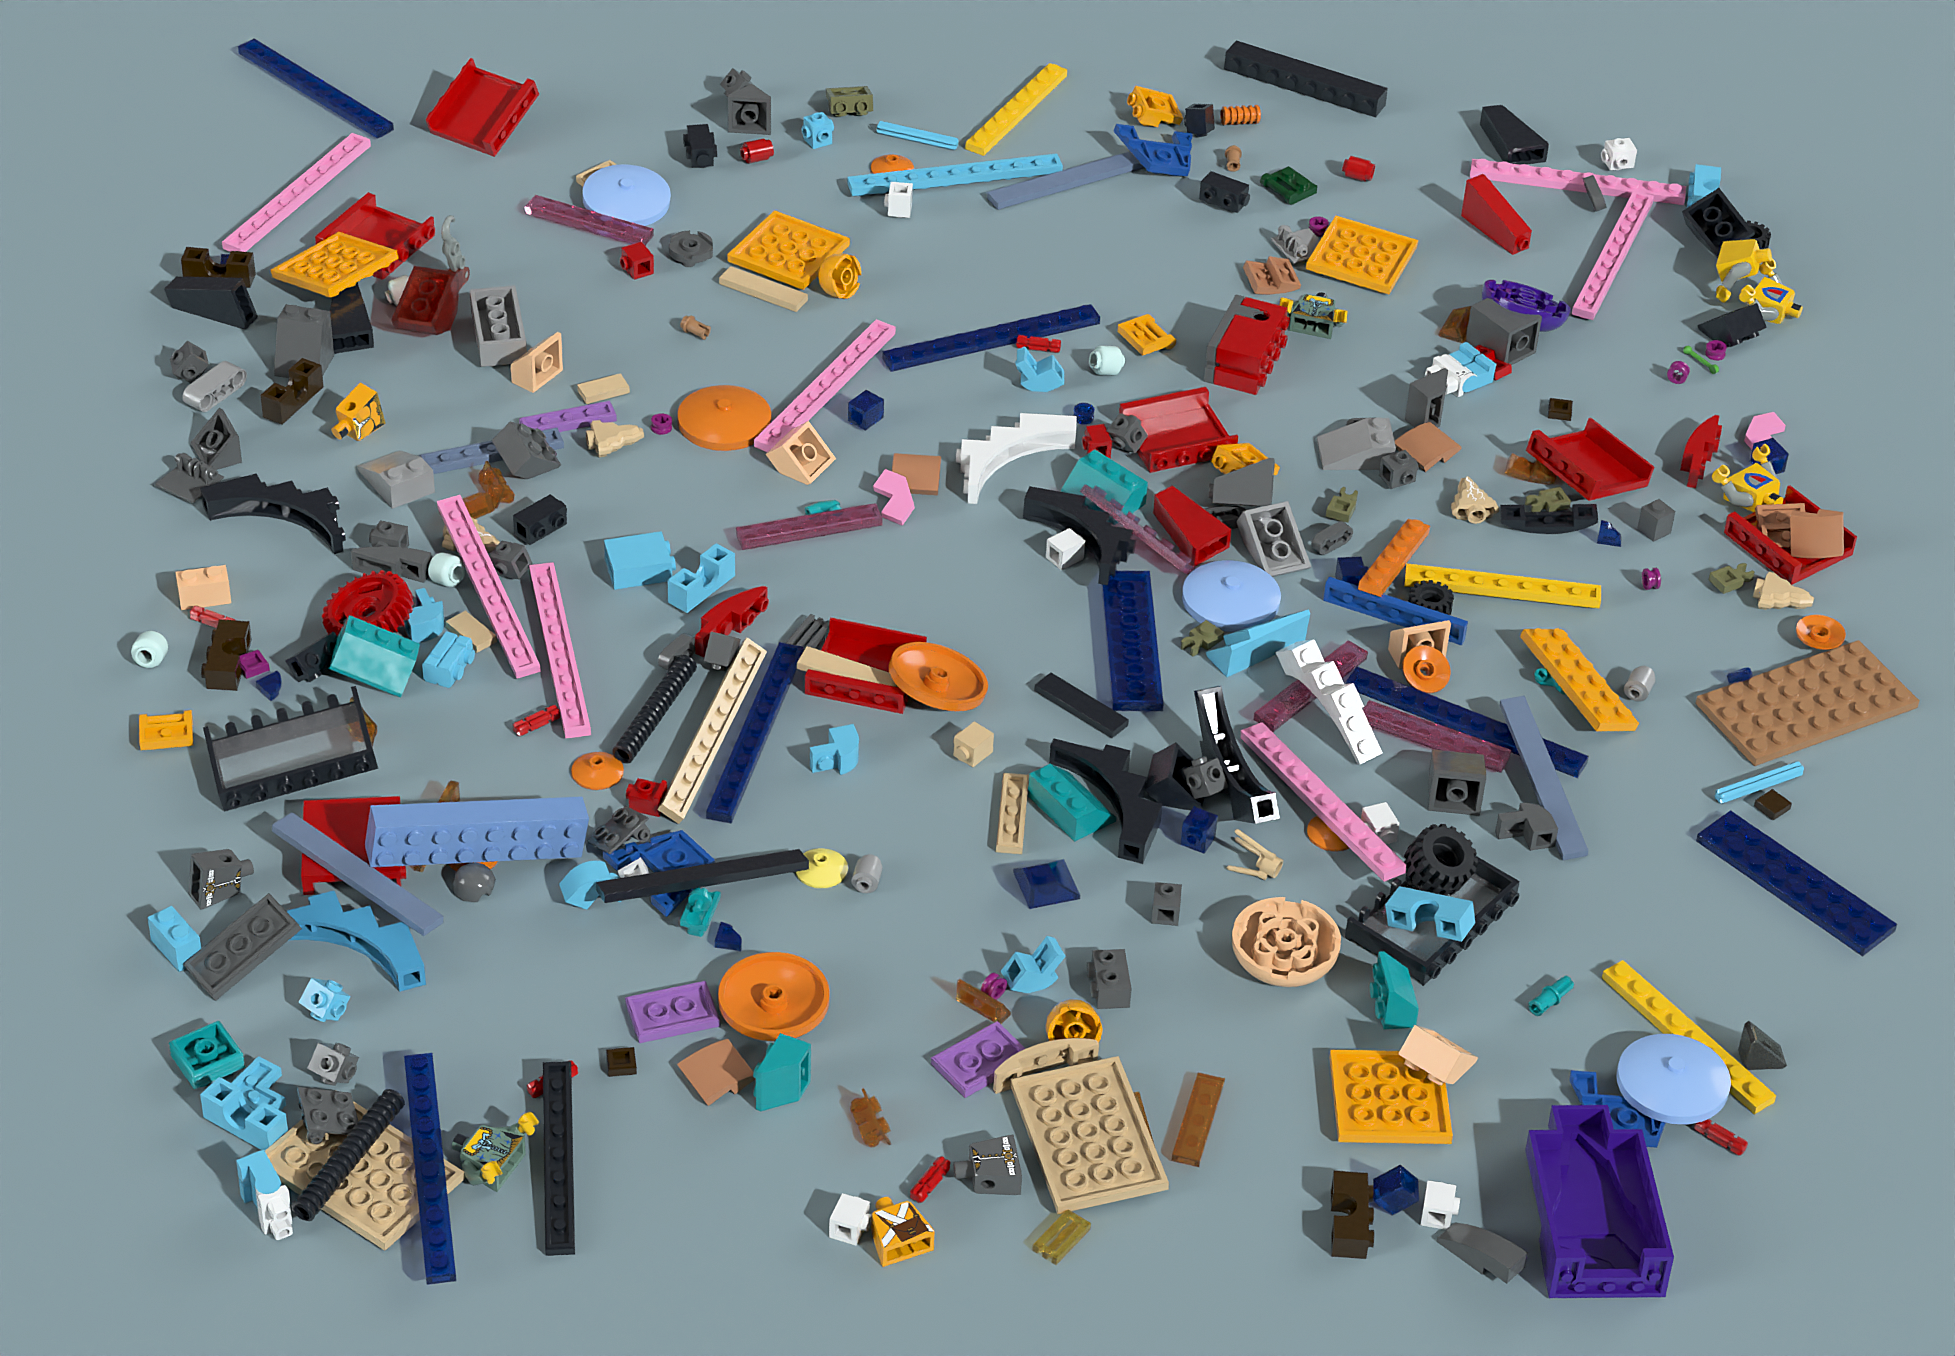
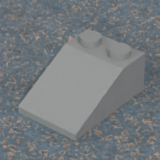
M1365 418L1317 437L1323 470H1380L1381 457L1393 454L1396 450L1389 418Z
M399 450L358 466L359 472L392 509L435 493L433 469L422 457Z
M1288 501L1246 510L1237 520V525L1244 545L1259 568L1266 571L1272 577L1311 568Z

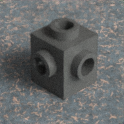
M732 68L720 85L726 90L724 94L728 97V94L753 83L750 81L752 77L743 70L738 72Z
M188 340L170 358L172 373L178 379H184L189 383L200 377L209 366L206 351Z
M1119 413L1107 430L1112 438V443L1116 447L1132 453L1137 452L1148 436L1141 426V421L1136 416H1127Z
M1406 450L1381 457L1379 476L1391 489L1416 481L1418 463Z
M380 520L376 528L370 532L369 543H371L372 547L392 546L408 548V526Z
M501 541L489 555L497 574L501 577L519 580L527 571L529 565H532L525 545Z
M1206 756L1191 761L1193 766L1183 770L1194 799L1213 795L1228 787L1218 758L1207 760Z
M337 1042L335 1045L331 1043H318L307 1069L321 1075L320 1080L322 1082L336 1086L337 1083H349L350 1079L353 1078L357 1070L356 1064L359 1057L350 1053L351 1048Z

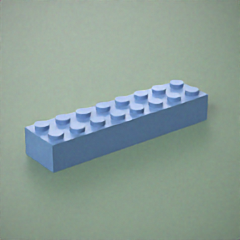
M583 797L371 805L365 848L370 867L582 857L589 816Z

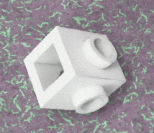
M1630 138L1605 141L1604 150L1601 152L1602 161L1606 163L1610 170L1634 168L1637 149Z

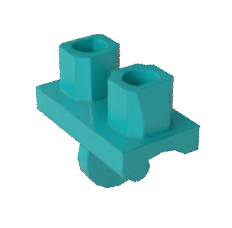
M705 888L693 889L680 919V926L687 927L688 934L699 937L704 935L721 898V892H708Z

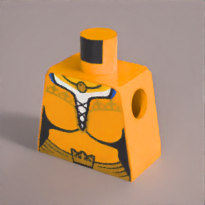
M360 382L336 407L335 411L339 423L331 431L340 440L348 435L354 440L360 441L386 424L378 393Z

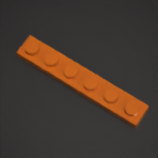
M1407 519L1359 581L1358 590L1381 597L1428 536L1430 525L1424 524L1420 520Z

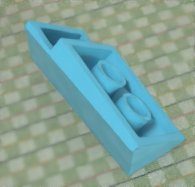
M1308 609L1285 615L1224 635L1226 645L1207 651L1206 655L1226 677H1229L1276 655L1275 652L1295 642L1305 641L1310 611Z

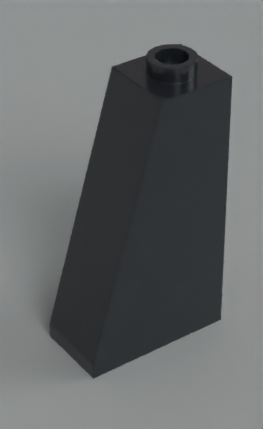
M1493 105L1482 107L1480 126L1502 161L1518 165L1546 162L1549 143L1505 106Z
M176 276L164 288L173 309L240 329H247L258 317L243 278Z
M356 282V285L347 287L340 291L337 296L332 297L330 316L334 354L374 348L373 329L358 282Z

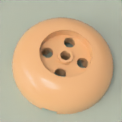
M1285 897L1260 900L1246 907L1234 922L1232 946L1239 963L1253 977L1274 986L1298 987L1317 981L1333 967L1340 951L1341 935L1335 921L1324 910L1304 900H1301V903L1285 901Z

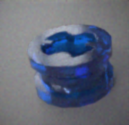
M1079 403L1074 407L1073 416H1077L1076 422L1078 424L1087 425L1093 422L1095 409L1089 403Z

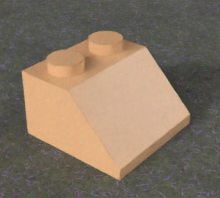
M556 332L542 340L511 364L513 384L534 393L563 371L561 333Z
M809 421L791 429L766 453V456L780 474L806 485L811 484L836 459Z
M226 565L175 572L181 610L192 609L196 605L209 607L231 604Z
M1448 620L1391 631L1388 651L1399 669L1402 668L1405 655L1417 646H1431L1439 650L1446 657L1451 623Z
M1414 1025L1398 1053L1406 1059L1404 1064L1416 1071H1419L1420 1068L1429 1073L1427 1078L1441 1086L1444 1082L1454 1084L1478 1059L1477 1056L1434 1030Z

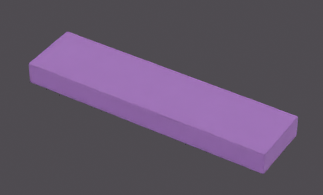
M606 401L519 418V424H524L534 429L538 428L541 431L558 428L559 432L589 427L591 422L595 420H600L603 423L617 421V415L611 402Z

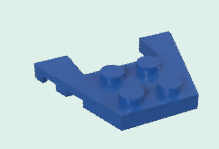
M1115 125L1114 133L1148 172L1188 176L1191 166L1192 133L1174 131L1172 136L1174 144L1141 140L1134 126Z
M683 830L652 837L650 842L639 845L635 842L625 844V848L615 850L612 854L603 851V859L617 872L639 858L654 873L715 863V859ZM693 889L651 896V904L667 917Z
M1571 1070L1570 1083L1581 1105H1608L1614 1129H1642L1646 1146L1657 1148L1666 1125L1665 1122L1642 1114L1632 1107L1624 1096L1598 1094L1596 1072Z

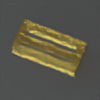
M1068 1209L1033 1244V1252L1038 1253L1040 1251L1043 1258L1048 1259L1050 1257L1052 1259L1051 1263L1057 1265L1090 1231L1091 1223ZM1070 1219L1073 1220V1222L1066 1229H1063L1062 1232L1058 1235V1237L1047 1247L1046 1244L1068 1223V1221Z

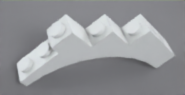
M1020 413V423L1015 422V427L991 426V436L986 435V441L962 439V447L957 449L956 463H961L960 473H965L964 478H967L964 479L963 493L968 494V503L977 504L979 493L986 480L1008 462L1040 451L1075 449L1077 416Z
M1314 639L1298 641L1275 652L1285 674L1300 680L1327 710L1344 737L1357 764H1362L1382 754L1381 748L1362 710L1364 705L1354 683L1344 684L1334 661H1324Z

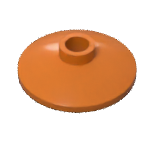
M895 154L882 155L871 163V172L873 174L914 169L911 160Z
M1824 615L1805 616L1796 625L1798 638L1806 645L1816 649L1829 650L1837 648L1843 644L1846 637L1844 627L1835 619Z
M1431 646L1414 647L1405 655L1402 664L1406 681L1414 689L1422 693H1436L1442 690L1450 679L1451 670L1448 660L1439 650ZM1421 669L1426 672V676L1421 673Z
M591 752L579 757L573 763L571 772L574 781L578 785L591 790H603L616 785L622 779L624 768L622 762L610 753Z
M1318 815L1310 820L1307 826V835L1314 845L1321 849L1335 852L1349 849Z

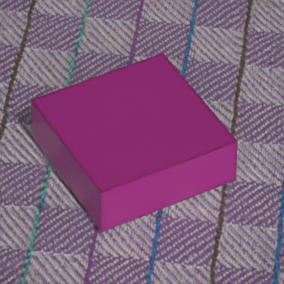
M259 650L240 656L242 674L246 679L270 671L269 663Z

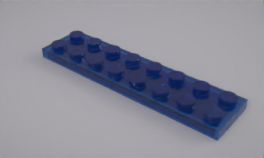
M1116 571L1115 577L1111 576L1108 585L1101 584L1112 709L1114 711H1163L1164 702L1150 571Z
M1731 810L1697 834L1696 842L1862 957L1896 931L1897 923Z

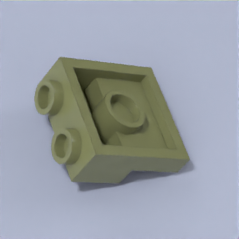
M868 86L826 88L829 111L834 116H846L847 113L854 112L856 115H867L868 112L873 111V94Z

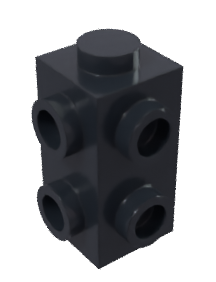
M708 124L687 125V134H683V144L686 147V158L691 160L692 168L714 166V157H717L714 132H710Z
M1210 171L1200 183L1199 199L1238 213L1249 203V184Z
M551 494L513 515L514 534L529 545L567 524L566 505Z
M335 632L323 636L285 660L298 682L305 679L311 682L322 675L320 670L326 666L328 669L330 668L338 637Z

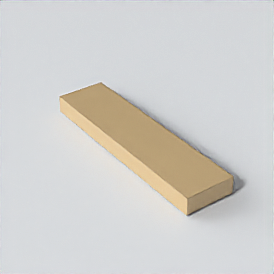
M732 266L719 277V284L794 312H797L808 301V294Z
M806 646L797 662V669L806 672L808 669L898 687L889 672Z
M1003 773L996 852L1022 854L1029 775Z

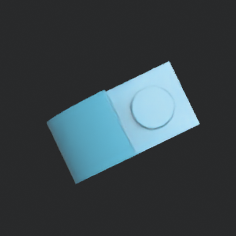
M1025 346L1017 350L1015 364L1021 373V385L1030 391L1048 392L1064 385V369L1053 355L1036 362Z
M425 588L415 590L416 607L412 608V613H409V620H404L405 630L409 639L417 643L434 639L444 629L443 602H435L433 596L429 597Z
M854 724L830 728L828 744L810 747V768L812 773L838 768L840 775L854 769L859 760V736Z
M588 861L573 868L559 885L566 903L587 910L599 896L596 891V882L618 879L620 877L615 873H609L605 862Z
M1046 936L1032 955L1015 952L1003 967L1001 973L1007 980L1011 990L1032 993L1046 989L1058 979L1055 970L1066 956L1054 937Z

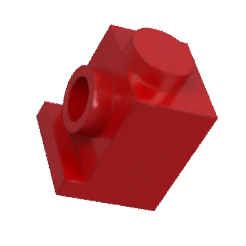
M1105 424L1086 426L1085 436L1082 437V444L1084 450H1087V454L1097 450L1111 459L1112 440Z
M637 778L635 784H629L626 790V799H629V807L639 813L659 817L661 812L657 809L667 791V781L662 780L661 783Z

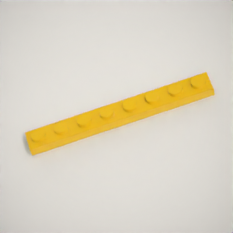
M1051 63L1045 66L966 141L965 149L984 156L1067 77V69Z
M1406 563L1404 587H1414V584H1420L1421 581L1425 580L1428 583L1429 580H1433V584L1439 581L1441 586L1446 584L1448 590L1451 589L1457 593L1600 609L1601 585Z
M1624 960L1603 971L1602 979L1663 1034H1676L1695 1039L1716 1052L1726 1064L1730 1074L1731 1086L1729 1092L1754 1115L1775 1102L1776 1095Z

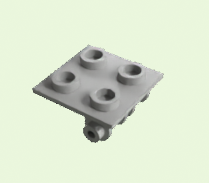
M1288 225L1279 226L1278 236L1271 238L1293 264L1308 260L1320 242V239L1310 228L1292 232Z

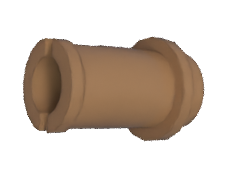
M1235 145L1229 146L1225 151L1227 169L1232 172L1238 171L1241 167L1240 158L1242 151Z
M692 315L684 316L680 323V327L684 332H691L703 340L706 339V336H709L711 331L710 326L695 320V317Z

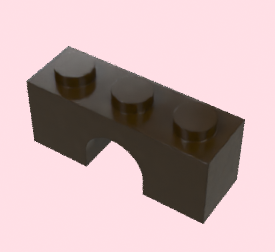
M186 247L181 258L183 277L243 278L246 287L251 288L256 275L253 252L231 251L226 264H218L210 258L209 249Z
M301 358L288 370L289 381L286 387L274 382L260 395L263 418L283 425L324 387L322 365Z
M219 619L217 629L212 631V646L207 647V662L202 664L201 677L205 678L207 689L237 691L242 676L240 656L249 652L252 641L250 621Z
M1333 1171L1331 1211L1343 1212L1348 1214V1216L1334 1215L1331 1231V1257L1366 1259L1368 1247L1373 1248L1374 1230H1369V1225H1373L1374 1207H1369V1202H1373L1374 1188L1373 1185H1368V1173Z

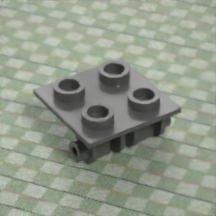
M178 453L175 457L177 467L159 480L155 486L190 503H194L201 497V487L219 483L224 479V476L218 474L214 466H209L197 458L192 459L186 453Z
M624 806L615 811L612 818L604 826L598 827L587 842L608 854H612L630 836L640 842H645L650 838V830L645 824L649 818L628 806Z
M297 1087L298 1105L303 1112L302 1120L304 1127L308 1131L306 1136L312 1144L321 1143L325 1133L348 1135L357 1126L359 1121L351 1093Z

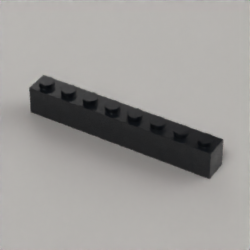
M1237 40L1226 51L1224 70L1375 118L1386 106L1387 87Z

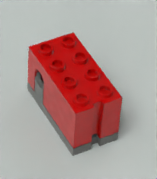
M1236 294L1207 345V365L1205 367L1204 382L1257 395L1260 387H1264L1266 384L1267 374L1272 373L1274 361L1279 360L1281 348L1284 349L1286 347L1288 336L1285 335V331L1288 329L1290 317H1287L1288 307L1249 297L1244 298V296Z

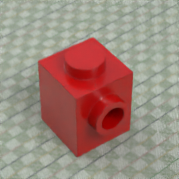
M642 242L621 248L622 257H620V265L634 280L654 274V255Z

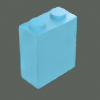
M662 531L604 540V558L614 590L668 582L672 577V571L676 570L675 558L670 556L669 541L664 540Z

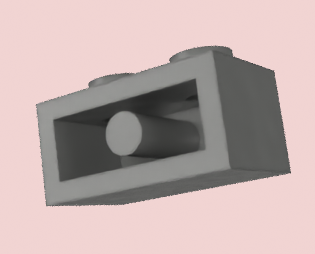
M1125 949L1092 950V960L1087 962V977L1093 980V982H1090V996L1096 999L1097 1009L1130 1008L1132 988Z

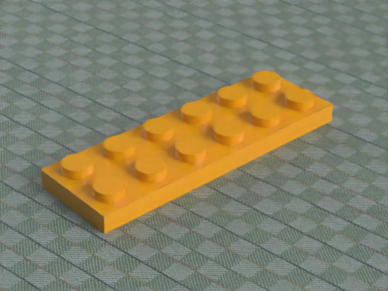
M1559 628L1523 629L1520 638L1595 731L1636 730L1639 722L1632 715V712L1626 708L1619 699V696L1613 692L1606 683V680L1594 669L1593 664L1580 652L1579 647L1571 641L1564 630Z

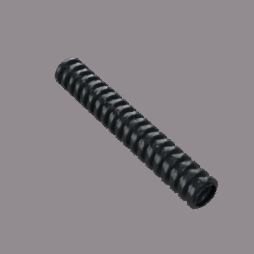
M680 655L669 668V671L645 702V705L638 712L631 725L614 746L612 752L617 760L628 764L637 756L642 746L648 740V737L655 730V727L662 720V717L696 671V662L691 657Z
M385 1089L377 1101L373 1103L372 1107L368 1109L367 1113L357 1123V1126L353 1128L352 1132L348 1134L347 1138L343 1140L342 1144L329 1157L327 1163L323 1165L322 1169L318 1171L317 1175L304 1188L302 1194L292 1203V1210L298 1218L309 1222L315 1218L321 1208L325 1206L326 1202L335 1193L336 1189L349 1176L356 1164L360 1162L361 1158L374 1145L390 1122L398 1115L404 1107L405 1101L397 1091Z

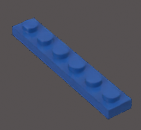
M1329 577L1326 581L1323 601L1406 628L1449 620L1451 627L1448 641L1461 646L1465 641L1468 625L1466 620L1385 594L1379 597L1358 590L1357 585Z

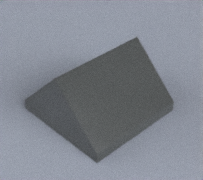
M753 84L728 94V132L771 135V96Z
M219 408L191 441V445L199 459L209 466H214L216 470L242 463L239 436L224 410Z

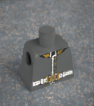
M230 849L191 854L188 894L200 910L238 895L241 891L242 877L254 873L253 864L250 859L240 861Z
M1014 1134L972 1143L969 1146L968 1160L953 1162L955 1179L971 1178L973 1190L977 1194L1021 1195L1022 1173Z

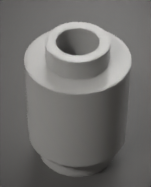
M1647 666L1635 668L1624 686L1626 696L1634 701L1645 700L1655 683L1654 671Z
M867 854L857 861L852 877V885L857 891L872 893L877 889L883 870L881 861L877 856Z

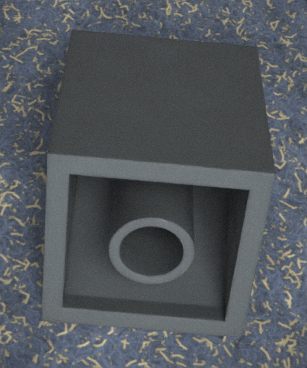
M1486 298L1471 306L1466 342L1473 347L1481 345L1495 350L1496 359L1513 365L1536 353L1542 316L1514 312L1500 306L1492 299Z
M285 304L277 320L274 376L289 378L288 370L301 358L322 365V375H324L334 357L330 311Z
M1267 458L1214 478V484H1209V498L1213 499L1214 504L1250 507L1272 505L1275 459Z
M1432 749L1429 766L1428 811L1480 816L1486 784L1484 755Z

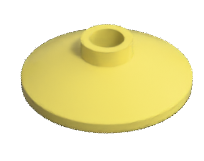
M817 848L803 853L809 860V869L795 872L797 878L807 886L829 888L838 885L845 879L848 873V864L840 853L831 849Z

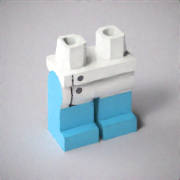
M1468 342L1460 345L1458 351L1449 355L1444 354L1435 357L1432 366L1426 369L1425 376L1443 368L1448 369L1445 395L1453 393L1455 396L1460 397L1463 395V392H1470L1492 383L1496 363L1484 354H1480V351Z
M264 1149L236 1160L241 1197L245 1203L253 1201L256 1205L264 1234L272 1232L276 1240L292 1235L289 1191L286 1185L281 1186L280 1178Z

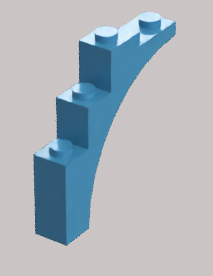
M335 890L308 897L309 905L287 911L302 928L290 940L330 942L362 953L386 971L394 981L399 992L426 985L424 963L408 925L399 922L379 928L370 906L343 912Z

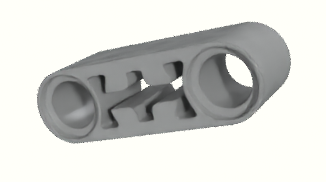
M222 361L186 387L183 392V401L202 412H207L241 388L246 382L247 372L228 361Z

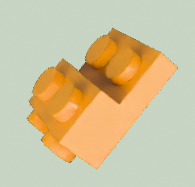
M1135 85L1132 93L1127 98V104L1133 108V117H1136L1139 123L1144 126L1158 127L1161 120L1167 124L1174 123L1180 125L1183 120V116L1171 94Z
M1250 443L1217 446L1211 462L1216 469L1227 474L1268 457ZM1276 463L1274 468V475H1277L1280 467Z

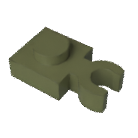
M1342 487L1339 496L1334 495L1326 509V517L1348 523L1356 509L1358 491L1355 490L1353 494L1349 495L1345 493L1346 487Z
M1561 487L1539 491L1538 496L1529 495L1525 500L1526 506L1531 505L1530 512H1541L1542 509H1546L1547 512H1556L1570 509L1571 500Z
M1740 563L1736 569L1726 566L1710 572L1708 580L1725 594L1743 587L1744 582L1752 581L1755 571L1745 572L1747 564Z
M1205 620L1192 629L1188 637L1182 639L1181 649L1184 650L1187 647H1191L1190 655L1196 656L1201 647L1208 651L1224 640L1225 632Z

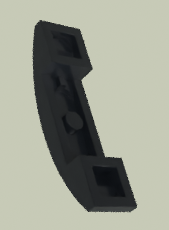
M1573 504L1572 512H1525L1524 505H1500L1501 524L1522 532L1562 534L1582 530L1598 523L1597 504Z

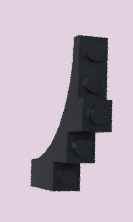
M256 473L200 488L202 505L210 521L237 516H261L281 519L300 525L315 533L329 546L334 554L344 552L343 542L346 541V536L343 528L338 527L336 510L340 509L339 502L336 496H332L328 487L302 494L301 489H297L292 480L267 487L265 482L260 481Z
M1029 486L1024 498L1023 519L1040 522L1061 531L1070 528L1077 535H1080L1085 540V546L1098 563V584L1108 585L1111 576L1115 577L1117 564L1119 565L1120 562L1127 563L1129 555L1135 552L1136 540L1132 539L1133 530L1112 526V523L1108 522V512L1091 510L1089 506L1085 505L1086 496Z
M1214 686L1195 690L1194 695L1203 739L1200 741L1202 757L1206 756L1207 760L1218 758L1228 787L1219 791V793L1229 794L1234 820L1257 824L1280 819L1275 792L1268 790L1257 780L1237 744L1226 710L1222 687Z
M1053 738L1050 745L1049 764L1067 769L1085 778L1107 797L1118 814L1122 828L1119 838L1118 858L1143 864L1160 826L1163 804L1144 799L1146 777L1128 772L1131 750L1106 744L1102 751Z

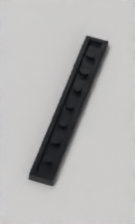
M800 849L600 881L596 882V891L604 903L803 871L809 869V860Z
M571 1061L543 1062L546 1256L575 1255Z

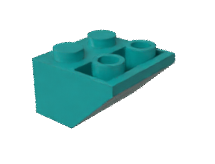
M1379 952L1377 963L1373 964L1374 982H1370V995L1372 999L1375 998L1376 1018L1381 1019L1383 1030L1413 1028L1417 1024L1419 1007L1408 968L1386 952Z
M780 1033L776 1041L769 1044L764 1060L757 1063L753 1073V1077L756 1078V1086L753 1092V1096L756 1097V1110L765 1111L800 1100L811 1082L810 1043Z

